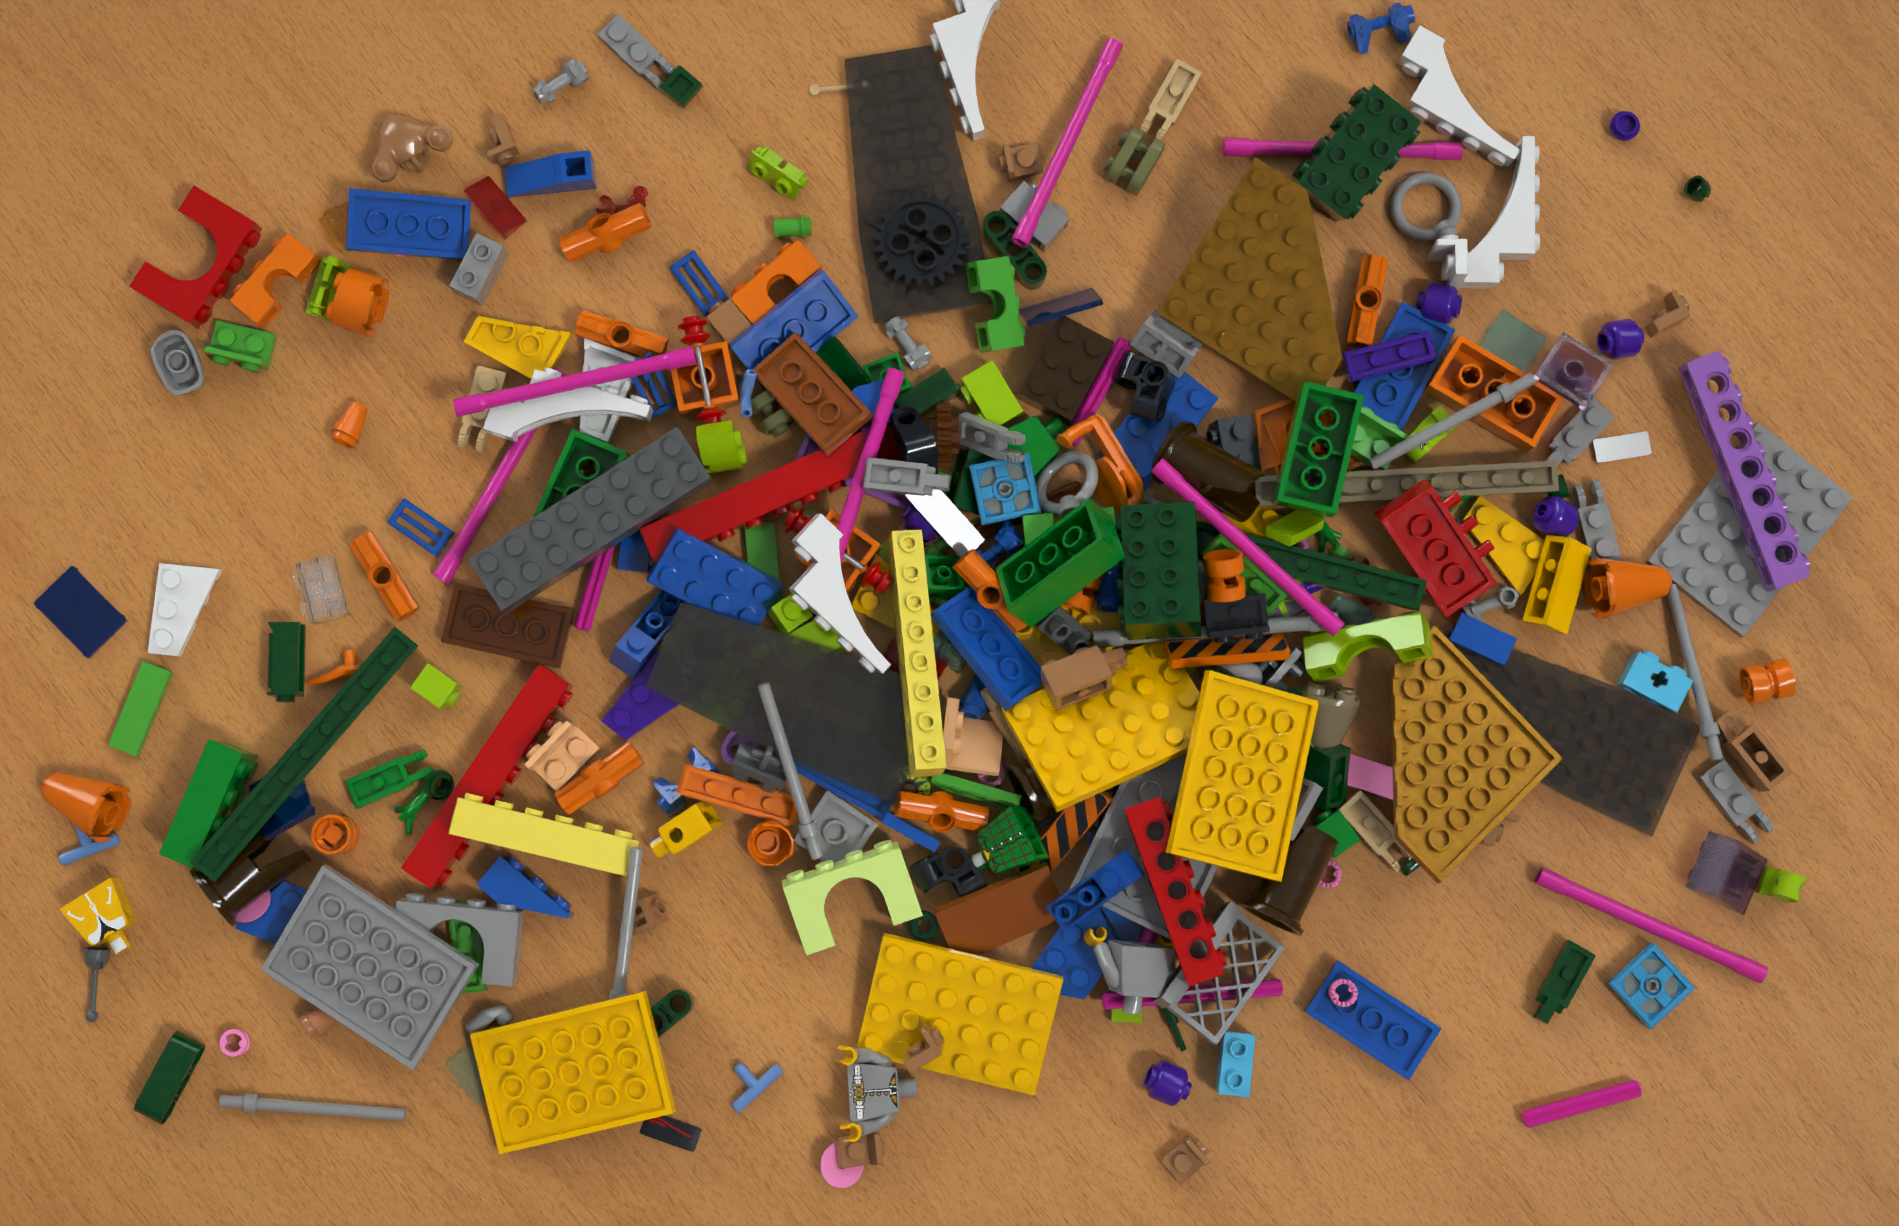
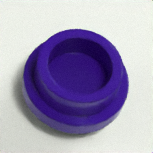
M1618 112L1610 121V132L1620 141H1629L1640 130L1639 119L1632 112Z

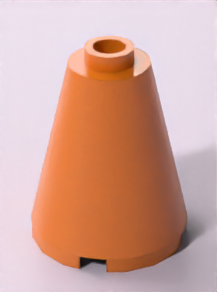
M1595 558L1588 561L1587 565L1591 566L1589 572H1585L1582 581L1585 603L1587 606L1593 607L1596 613L1591 614L1598 619L1608 618L1664 597L1672 587V577L1662 566Z
M55 772L47 776L41 785L43 799L90 839L99 843L111 839L112 837L108 836V834L113 829L119 831L129 814L131 798L127 797V792H130V790L121 784Z

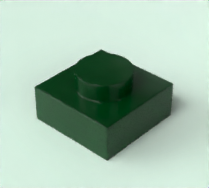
M679 65L660 88L684 109L703 88V85Z

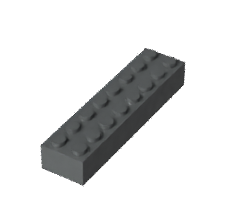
M677 426L468 560L500 610L508 614L631 536L640 528L648 525L705 489L713 481Z

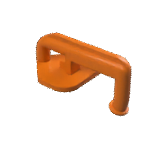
M1096 414L1089 416L1071 426L1062 434H1058V442L1066 448H1071L1072 443L1088 432L1091 433L1105 456L1096 461L1099 476L1094 490L1097 498L1108 507H1114V511L1120 515V505L1142 504L1144 499L1142 479L1102 416ZM1126 488H1127V490L1129 491V493H1130V495H1131V497L1128 498V499H1127Z

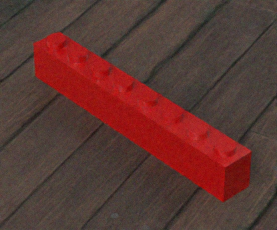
M864 431L850 436L829 456L820 449L640 528L654 563H656L676 527L705 542L716 538L719 542L735 536L734 530L745 526L749 530L764 523L763 517L773 514L775 518L790 512V506L801 501L802 505H806L819 499L818 493L829 489L830 493H834L847 486L846 481L854 477L866 441Z
M540 664L537 666L401 867L402 870L431 889H437L439 885L443 887L453 874L450 868L456 859L461 861L470 849V846L467 844L470 839L448 834L457 797L464 798L465 793L483 797L482 803L493 806L496 800L502 801L505 796L502 794V791L508 783L512 785L517 780L522 771L519 766L528 752L538 744L536 741L541 733L547 734L556 721V718L553 716L558 708H564L572 698L573 693L570 690L573 685Z

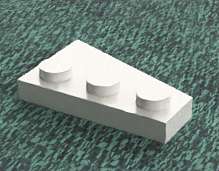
M584 338L583 372L635 361L637 358ZM625 378L590 387L601 390L602 386H607L618 390V396L627 398L633 382L631 378ZM580 416V432L609 444L620 416Z
M159 563L148 646L149 654L182 656L197 625L196 621L203 606L207 604L211 589L215 581L219 579L222 570Z

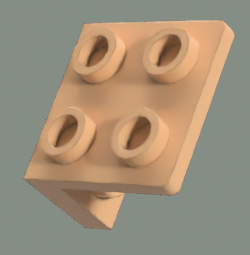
M947 698L943 724L946 769L998 776L1003 744L1002 732L994 721L965 718L964 712L958 711L960 699Z
M568 720L565 723L559 721L547 733L550 738L542 746L539 743L535 745L526 755V758L529 760L524 764L529 770L536 771L556 792L563 788L601 749L575 723Z

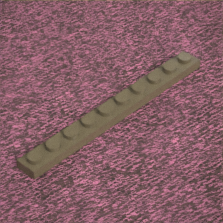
M1557 461L1348 471L1346 472L1339 503L1391 501L1424 478L1433 486L1440 498H1446L1454 491H1457L1461 497L1559 491ZM1313 473L1306 477L1304 476L1309 486L1317 484V480L1313 479ZM1279 475L1259 477L1254 481V494L1260 502L1258 507L1280 506L1272 504Z

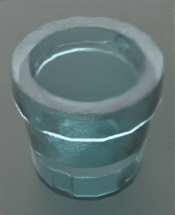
M940 629L933 639L935 657L949 666L950 670L959 674L968 663H966V660Z

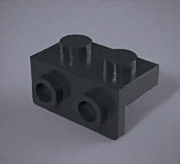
M1251 415L1217 419L1208 425L1206 432L1208 441L1262 471Z
M1265 593L1247 594L1244 598L1233 602H1212L1203 599L1206 634L1208 638H1214L1216 643L1233 641L1232 636L1245 635V639L1263 638V633L1270 632Z

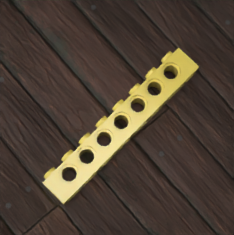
M922 529L891 531L887 540L889 570L892 571L890 577L893 579L891 590L910 778L941 776L947 767Z

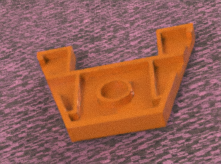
M1290 397L1259 409L1254 413L1257 448L1261 469L1266 474L1265 476L1279 475L1280 472L1277 466L1282 463L1296 401ZM1326 414L1318 418L1324 427L1331 424V421L1327 420ZM1317 443L1311 449L1313 451L1319 450L1320 444ZM1350 455L1347 472L1366 464Z

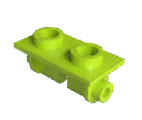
M759 146L755 151L752 150L746 169L751 171L755 177L773 186L781 195L787 196L795 202L800 188L803 189L809 181L805 177L806 173L789 162L783 169L779 166L783 162V158L767 146L765 148Z
M329 255L328 258L322 256L306 308V314L327 319V307L331 301H334L336 290H334L335 278L339 272L345 274L351 268V264L341 262L339 258Z

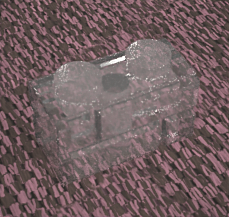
M325 555L295 564L296 572L292 573V578L296 590H301L304 601L300 602L299 605L304 619H308L311 624L318 625L350 616L335 557Z

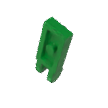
M426 749L404 758L398 757L345 780L344 782L355 808L360 809L414 785V782L425 779L434 770L433 767L423 768L419 772L410 775L406 765L424 760L428 756Z

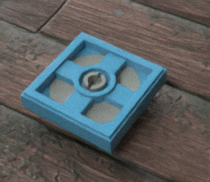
M1025 453V460L1022 463H1012L1000 459L969 466L981 525L1042 513L1029 453Z
M1650 942L1607 982V985L1648 1029H1652L1695 989L1653 942Z

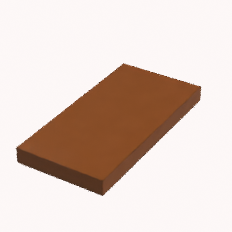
M797 332L793 333L752 369L757 373L756 379L827 456L873 417L871 411Z
M1043 862L937 907L933 911L949 949L980 955L1055 923L1056 920L1046 907L1058 899L1060 894L1047 863Z

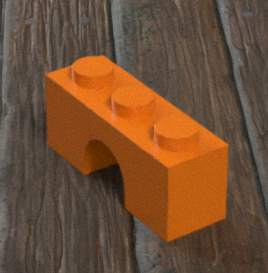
M289 233L274 242L271 247L272 252L265 260L261 259L255 264L251 271L252 275L245 283L241 282L235 287L232 292L233 297L229 300L263 330L283 308L272 296L271 288L274 281L281 276H292L304 284L321 263V260Z
M799 240L793 244L790 242L786 243L777 252L778 257L770 264L768 262L763 263L754 272L756 276L748 283L743 281L733 289L731 301L752 325L776 306L768 296L769 290L774 283L785 280L798 288L817 271L822 269V266Z

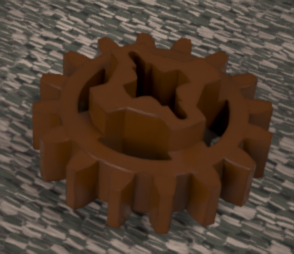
M937 403L936 418H928V429L931 430L936 440L938 469H950L951 454H959V418H951V403Z

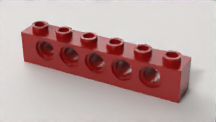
M1160 797L1124 809L1187 986L1191 987L1224 975L1222 968L1227 966L1222 949L1215 950L1211 938L1216 937V932L1211 919L1204 920L1201 908L1206 906L1200 889L1194 891L1190 879L1194 878L1195 875L1189 860L1183 861L1182 857L1173 855L1175 863L1170 870H1163L1157 864L1159 854L1166 852L1171 830L1168 820L1173 819L1168 802L1162 803ZM1151 823H1158L1164 829V835L1158 841L1149 839L1146 834V829ZM1174 881L1181 882L1185 887V895L1179 900L1172 899L1168 894V887ZM1184 911H1191L1196 917V923L1190 929H1184L1179 924V916ZM1197 940L1203 941L1207 947L1205 956L1199 959L1193 958L1189 952L1190 945Z

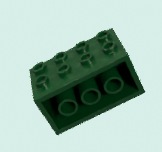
M1375 84L1368 88L1363 86L1355 92L1348 102L1351 106L1347 112L1339 113L1329 126L1332 129L1329 135L1321 137L1310 151L1313 153L1312 157L1309 160L1302 161L1292 174L1294 177L1293 181L1307 189L1309 201L1336 222L1348 220L1349 218L1353 219L1364 205L1360 202L1365 195L1374 193L1383 181L1379 178L1382 172H1386L1388 169L1391 170L1401 158V155L1398 153L1402 147L1405 148L1407 145L1410 146L1421 132L1417 128L1422 121Z
M1195 502L1120 505L1121 515L1115 516V528L1125 554V558L1117 563L1118 571L1123 572V575H1117L1119 600L1124 601L1123 605H1118L1121 631H1126L1128 640L1202 637Z

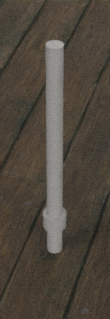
M1529 373L1510 384L1506 382L1496 387L1497 391L1368 459L1373 470L1498 403L1511 401L1516 398L1515 394L1536 384L1533 375Z
M1672 584L1667 597L1688 676L1694 680L1691 687L1702 724L1699 726L1702 739H1706L1711 761L1721 760L1724 757L1718 739L1720 730L1718 723L1714 722L1679 590L1677 584Z
M763 683L757 687L800 821L798 825L801 838L806 840L811 859H819L823 857L817 837L819 830L816 821L811 818L770 683Z
M631 847L614 986L613 990H610L609 999L628 995V992L625 990L643 848Z
M248 1093L245 1096L220 1095L219 1107L243 1109V1112L250 1113L265 1110L405 1121L406 1109L260 1098L259 1094Z

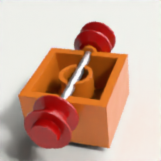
M690 316L683 319V323L678 325V329L685 330L686 336L681 338L680 341L691 345V347L693 346L697 364L671 370L678 409L682 417L697 415L696 420L703 421V425L721 422V417L726 414L722 409L740 406L730 348L727 341L703 345L710 337L709 333L703 332V326L708 321L701 320L700 316Z
M803 507L799 511L793 509L784 521V524L787 526L785 533L793 530L798 534L814 515L806 518L803 516ZM831 509L825 518L837 528L840 515ZM855 525L853 526L841 562V571L847 595L861 576H863L861 579L863 588L870 585L874 588V596L878 591L884 594L893 581L889 577L892 571L882 572L880 570V562L869 567L876 554L879 553L881 544ZM799 556L796 557L797 562L806 569L813 563L811 560L805 562Z

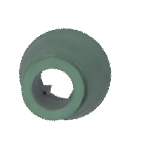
M1341 594L1335 598L1329 607L1332 611L1337 612L1338 617L1345 625H1362L1370 623L1376 618L1371 613L1372 609Z

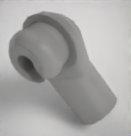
M498 1005L481 1010L465 1024V1027L471 1034L483 1030L494 1020L497 1021L499 1026L506 1025L513 1019V1015L508 1011L509 1008L507 1006Z

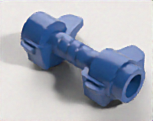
M1398 2L1388 8V15L1367 20L1362 15H1352L1350 21H1347V31L1351 41L1355 42L1356 50L1361 54L1367 53L1371 32L1386 26L1391 27L1400 43L1409 41L1411 38L1409 25L1415 22L1414 10L1411 5L1402 6Z
M1006 520L1003 521L1002 527L995 536L997 543L984 553L978 547L975 551L989 564L1005 551L1009 552L1010 550L1014 551L1024 543V539L1013 524Z
M691 748L688 753L691 766L715 773L720 772L707 757L704 758L696 748ZM663 778L654 780L653 785L661 793V798L656 802L667 815L672 811H680L684 808L687 801L684 795L676 793L677 785Z

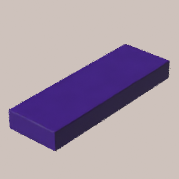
M1429 330L1342 353V361L1349 383L1437 360Z

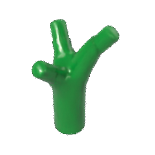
M1313 514V515H1316V516H1318V517L1324 519V517H1323L1322 515ZM1324 521L1323 529L1318 531L1320 540L1319 552H1324L1327 540L1338 549L1340 544L1336 538H1342L1341 533L1333 530Z
M424 787L408 804L395 808V813H402L398 817L400 821L406 818V835L412 834L414 819L421 807L430 798L425 793Z

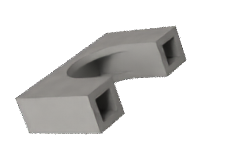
M408 893L406 898L404 897L396 901L397 911L432 934L435 928L445 920L457 919L472 925L479 932L484 944L481 984L512 987L518 983L525 909H516L513 904L498 903L497 907L486 906V901L479 899H468L467 904L456 903V898L448 896H438L437 901L426 900L424 894Z

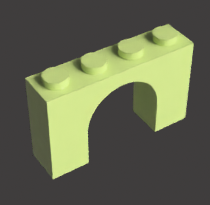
M891 840L879 842L874 845V849L864 853L862 850L852 851L846 854L843 860L837 862L826 860L817 864L814 870L805 873L804 870H797L789 873L786 876L787 879L782 880L783 890L806 956L835 946L834 936L824 910V904L831 888L844 879L858 877L874 883L884 896L894 926L923 916L898 841L893 843Z

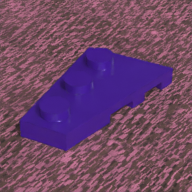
M657 649L601 722L627 741L658 718L676 708L685 700L703 690V688H706V686L695 679L697 691L693 694L685 693L681 667Z

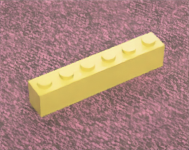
M465 793L464 798L457 797L448 834L623 876L628 874L631 847H638L639 841L632 839L633 833L615 829L613 835L602 832L604 826L589 822L585 823V827L572 825L574 819L556 815L555 820L543 818L544 812L526 807L525 813L512 810L514 804L496 800L493 806L482 803V796Z

